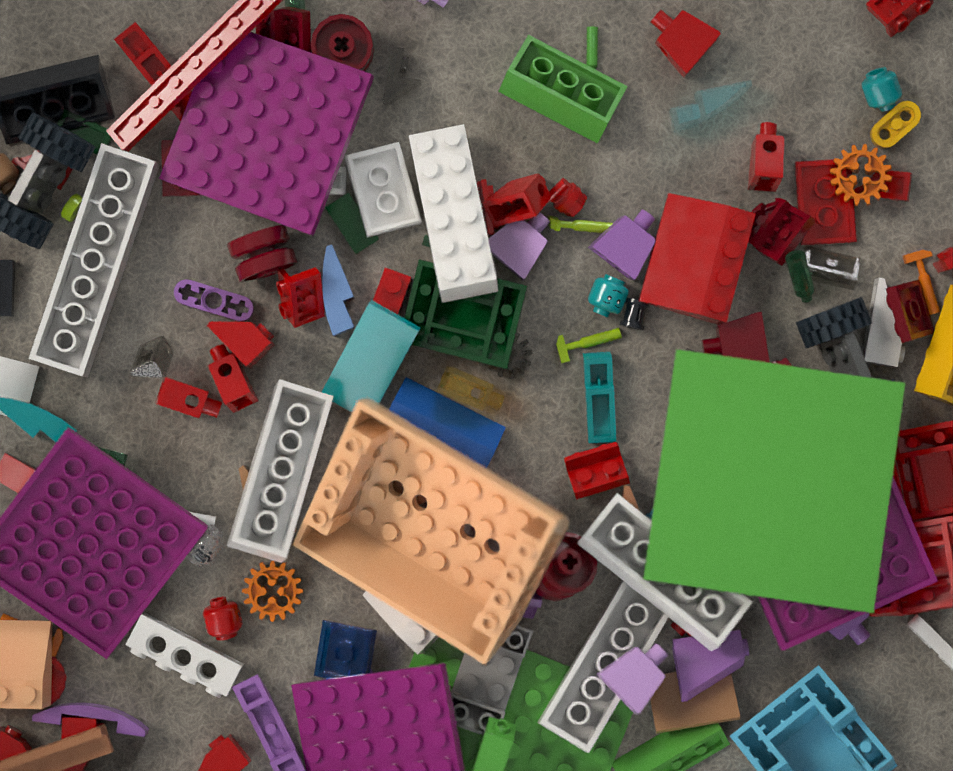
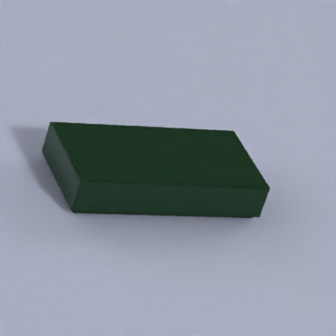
M64 109L57 124L59 126L63 125L66 117L76 121H82L85 118ZM86 122L83 124L87 126L69 130L94 145L96 148L93 153L98 155L101 143L110 146L112 137L106 131L107 128L94 122Z
M349 192L325 207L356 255L379 240L377 235L367 238L359 207Z

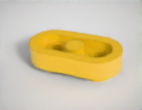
M903 101L897 104L872 127L870 131L872 143L881 149H887L896 144L919 123L921 119L919 107L911 101ZM906 111L909 113V121L901 119V112ZM881 130L888 131V139L884 140L880 137L879 133Z

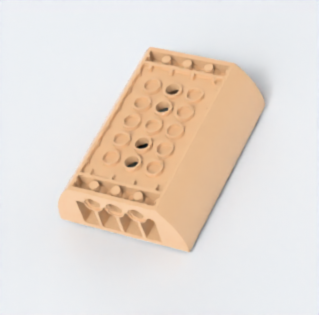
M364 398L359 400L355 406L292 545L485 665L500 649L522 619L569 526V518L372 399ZM394 480L402 483L404 487L402 494L394 490ZM417 495H422L426 498L427 508H422L418 505L416 501ZM465 524H470L474 527L476 531L475 537H470L465 533ZM489 539L498 541L500 545L499 552L490 549L488 545Z

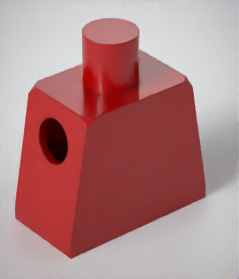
M660 10L650 22L662 32L655 42L656 46L684 78L721 35L718 30L684 10L674 20L663 10Z
M763 122L760 124V134H756L751 145L748 190L776 192L783 179L784 137L777 136L776 123ZM761 177H767L770 180L761 179Z
M537 173L506 183L482 203L494 227L536 217L551 199V195L547 189L545 179ZM508 201H510V203H511L512 205L509 206V205H507L506 203H507Z
M220 344L210 349L209 352L214 362L209 364L208 368L224 404L235 413L258 402L259 400L240 360L234 354L229 355L225 344ZM232 369V372L230 373V375H228V376H225V375H224L223 372Z
M166 376L163 378L155 401L157 405L196 418H200L201 413L217 418L222 405L221 401L207 397L208 391ZM188 395L199 399L196 407L185 403Z

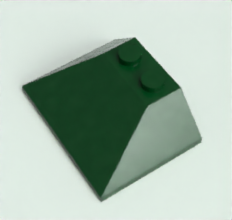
M419 259L404 318L421 328L412 345L508 369L528 286L496 278L498 292L442 303L435 264Z

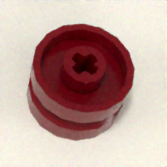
M345 14L329 16L318 24L312 34L311 50L313 54L364 72L372 64L374 46L371 33L365 24L356 17ZM341 45H346L348 47V50L346 52H343L342 49L340 52H338V48Z
M276 225L236 238L227 244L232 259L241 260L249 258L240 262L235 268L240 283L278 274V270L288 269L298 263L293 248L277 249L290 240L286 226Z
M565 532L535 591L536 594L546 600L561 601L583 591L592 584L597 574V559L577 544L581 536L576 533Z

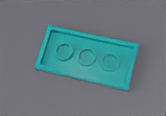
M371 300L321 393L334 396L332 402L353 413L357 402L364 398L372 399L380 404L421 328Z

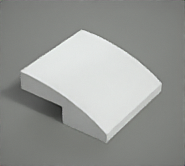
M0 356V396L30 403L39 366Z

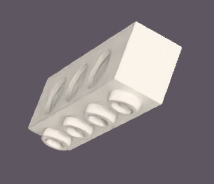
M146 613L140 615L126 643L127 646L131 647L130 652L142 659L148 656L156 660L155 665L168 672L173 669L181 673L180 678L190 684L195 685L196 682L205 685V691L218 698L221 695L226 697L229 695L244 666V663ZM159 636L165 640L166 648L164 651H157L153 648L152 641L154 637ZM185 649L191 654L189 664L179 662L177 658L179 650ZM210 662L215 665L216 675L214 677L204 675L202 671L204 663Z

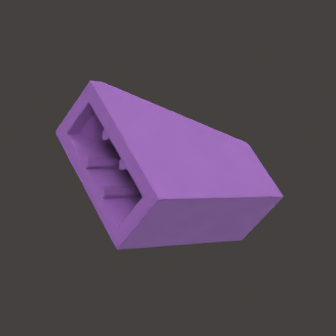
M740 630L730 631L721 645L713 651H710L694 637L673 639L672 650L681 702L690 700L744 666L745 656L749 655L747 639H742Z

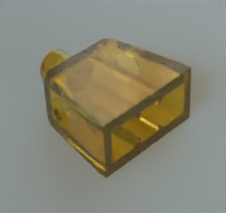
M446 366L436 390L439 394L481 411L484 410L485 406L499 411L505 397L492 391L493 384ZM474 387L481 390L478 398L471 396V391Z

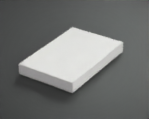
M399 142L345 155V162L367 238L421 224L422 220Z

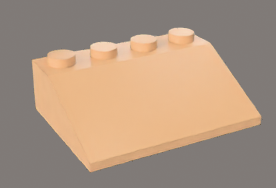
M0 620V708L44 709L51 706L53 622L45 620Z

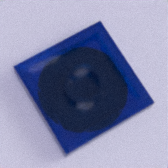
M323 620L314 676L330 679L370 673L377 630Z

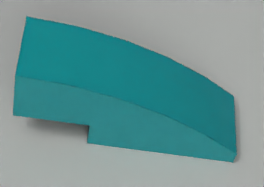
M611 351L583 353L588 443L617 442Z
M0 396V411L32 438L42 430L53 441L57 442L67 427L77 432L74 427L62 418L46 409L25 401Z

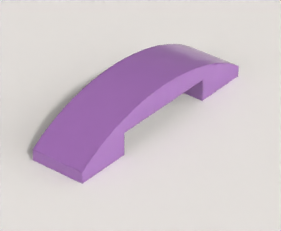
M256 674L232 686L270 759L273 771H306L286 725L260 676Z
M94 703L56 705L32 716V721L57 725L62 724V717L66 714L117 721L116 733L145 737L149 730L141 721L121 710Z

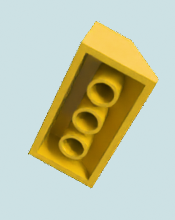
M950 284L948 293L944 298L942 311L935 324V331L930 346L926 350L925 360L917 377L914 391L953 406V285Z

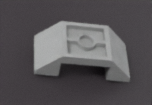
M517 625L508 639L485 665L464 653L451 691L458 727L484 735L489 717L496 719L504 718L505 709L533 630Z

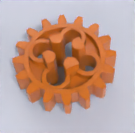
M867 144L863 145L862 150H857V147L852 145V152L849 154L843 149L841 151L843 159H834V163L838 168L830 169V174L837 176V178L831 180V185H839L835 194L838 196L844 193V202L847 203L852 198L854 199L855 206L859 205L860 200H864L867 206L870 205L871 197L879 201L881 197L878 192L880 190L883 192L888 191V187L884 182L892 181V176L885 174L891 170V165H883L887 159L886 155L878 157V148L876 147L869 152ZM866 157L868 163L864 167L865 174L870 176L876 172L881 177L875 182L869 177H864L862 180L864 191L857 194L853 190L857 186V176L851 175L848 178H844L841 173L845 169H850L853 174L859 173L858 159Z
M271 560L270 567L261 562L259 563L260 571L255 568L250 570L253 578H244V581L249 584L248 588L242 589V593L249 594V598L244 601V604L252 603L253 607L250 613L252 614L258 610L260 612L259 619L261 620L266 615H269L270 621L274 622L278 614L284 620L286 619L285 611L288 610L293 614L296 611L293 603L301 604L302 602L297 597V594L304 592L303 588H297V584L302 581V578L294 579L292 575L296 569L293 568L287 571L286 562H283L280 567L276 566V561ZM262 575L266 576L268 584L274 586L278 583L279 576H286L288 579L287 585L281 586L277 593L280 596L287 597V605L281 606L275 595L268 599L267 605H260L258 603L259 596H264L269 589L266 586L260 585L258 578Z

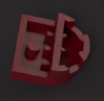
M288 6L274 9L256 26V34L311 53L310 11Z
M775 198L774 202L766 205L760 203L751 211L756 215L748 242L761 255L783 266L816 221L810 215L793 207L787 200Z

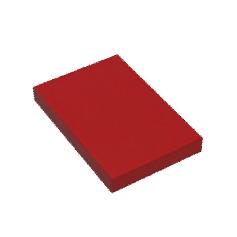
M834 159L794 162L797 209L810 215L816 221L801 240L800 246L857 242L854 199L851 198L845 203L844 193L838 196L835 194L839 185H831V180L837 178V176L830 174V169L838 168L834 163ZM845 169L841 175L844 178H848L852 175V171Z

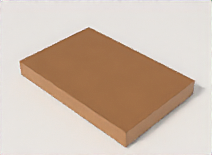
M676 672L665 673V678L650 698L656 734L740 720L732 674L690 700L681 702Z

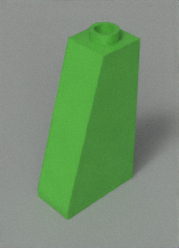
M489 717L471 771H504L517 725L509 723L504 719Z

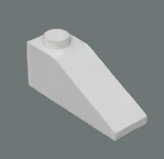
M877 278L874 280L869 309L872 324L866 326L862 354L866 363L895 368L898 367V363H902L904 360L905 346H902L901 339L895 332L893 312L886 302L887 292L885 288H887L885 279Z
M367 591L363 594V597L417 655L423 654L438 639V635Z

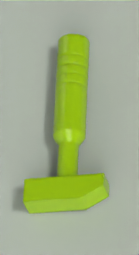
M548 216L550 221L548 226L555 231H560L561 228H572L574 231L603 233L613 224L586 220L562 221L557 216Z
M615 328L565 344L562 334L558 335L556 346L561 363L570 361L567 352L569 350L580 347L585 349L621 339L622 337L620 329Z

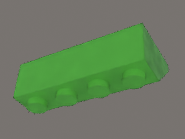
M528 35L507 70L498 92L598 144L628 86Z

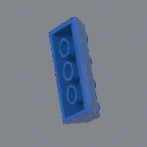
M405 377L389 408L393 413L485 468L488 467L506 428Z

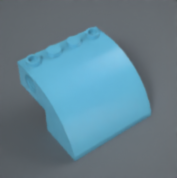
M819 665L730 735L731 739L757 771H892L897 767L892 755L861 720L852 704Z

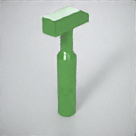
M590 26L587 27L586 65L594 69L598 66V27Z

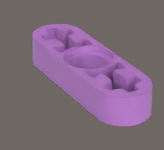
M182 280L174 288L175 299L185 306L239 322L250 319L254 312L253 303L242 295L192 280ZM187 285H191V290L199 294L200 288L206 289L201 296V305L196 304L198 298L189 296L187 300H183V295L179 293L180 289H185ZM211 293H218L222 297V304L216 309H211L206 304V298ZM227 296L233 297L230 301L232 304L239 305L241 301H245V307L249 308L248 313H242L241 317L236 316L237 311L228 308V313H223L222 311L227 305Z

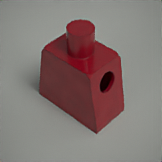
M762 311L716 326V338L702 339L701 341L703 353L720 354V356L770 363Z

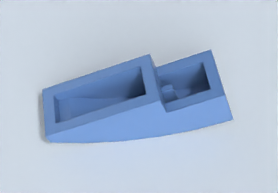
M331 244L326 247L323 262L322 288L327 320L335 337L355 328L344 303L354 299V295L335 249Z

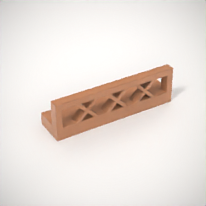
M103 724L0 760V771H61L112 753L114 749L106 725Z

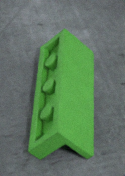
M719 723L663 732L615 759L612 766L615 771H685L727 747L730 743Z

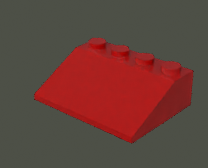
M668 193L639 302L716 325L727 323L756 214L729 205Z

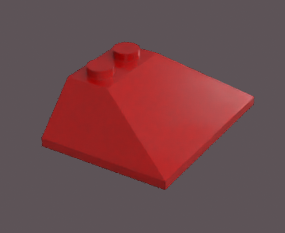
M953 420L900 430L898 432L893 477L913 523L953 516Z
M953 516L913 523L938 581L875 609L873 613L869 612V616H906L953 608Z

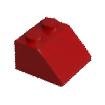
M210 321L206 325L249 368H252L275 346L271 341L275 336L261 323L257 326L252 322Z

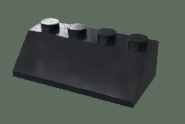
M99 55L0 78V129L6 145L22 141L19 139V136L32 113L38 114L56 124L64 109L85 118L82 121H76L66 117L61 127L67 130L87 126L83 124L86 122L99 123L115 119L108 84Z

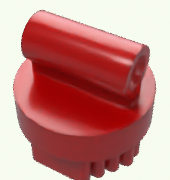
M562 178L549 190L551 195L549 201L553 203V207L567 216L574 217L583 209L587 200V196L581 192V188L575 183H569L565 178Z

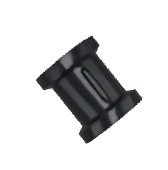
M627 298L624 318L620 321L619 325L644 331L645 326L642 324L645 310L649 307V304L639 302L638 299Z

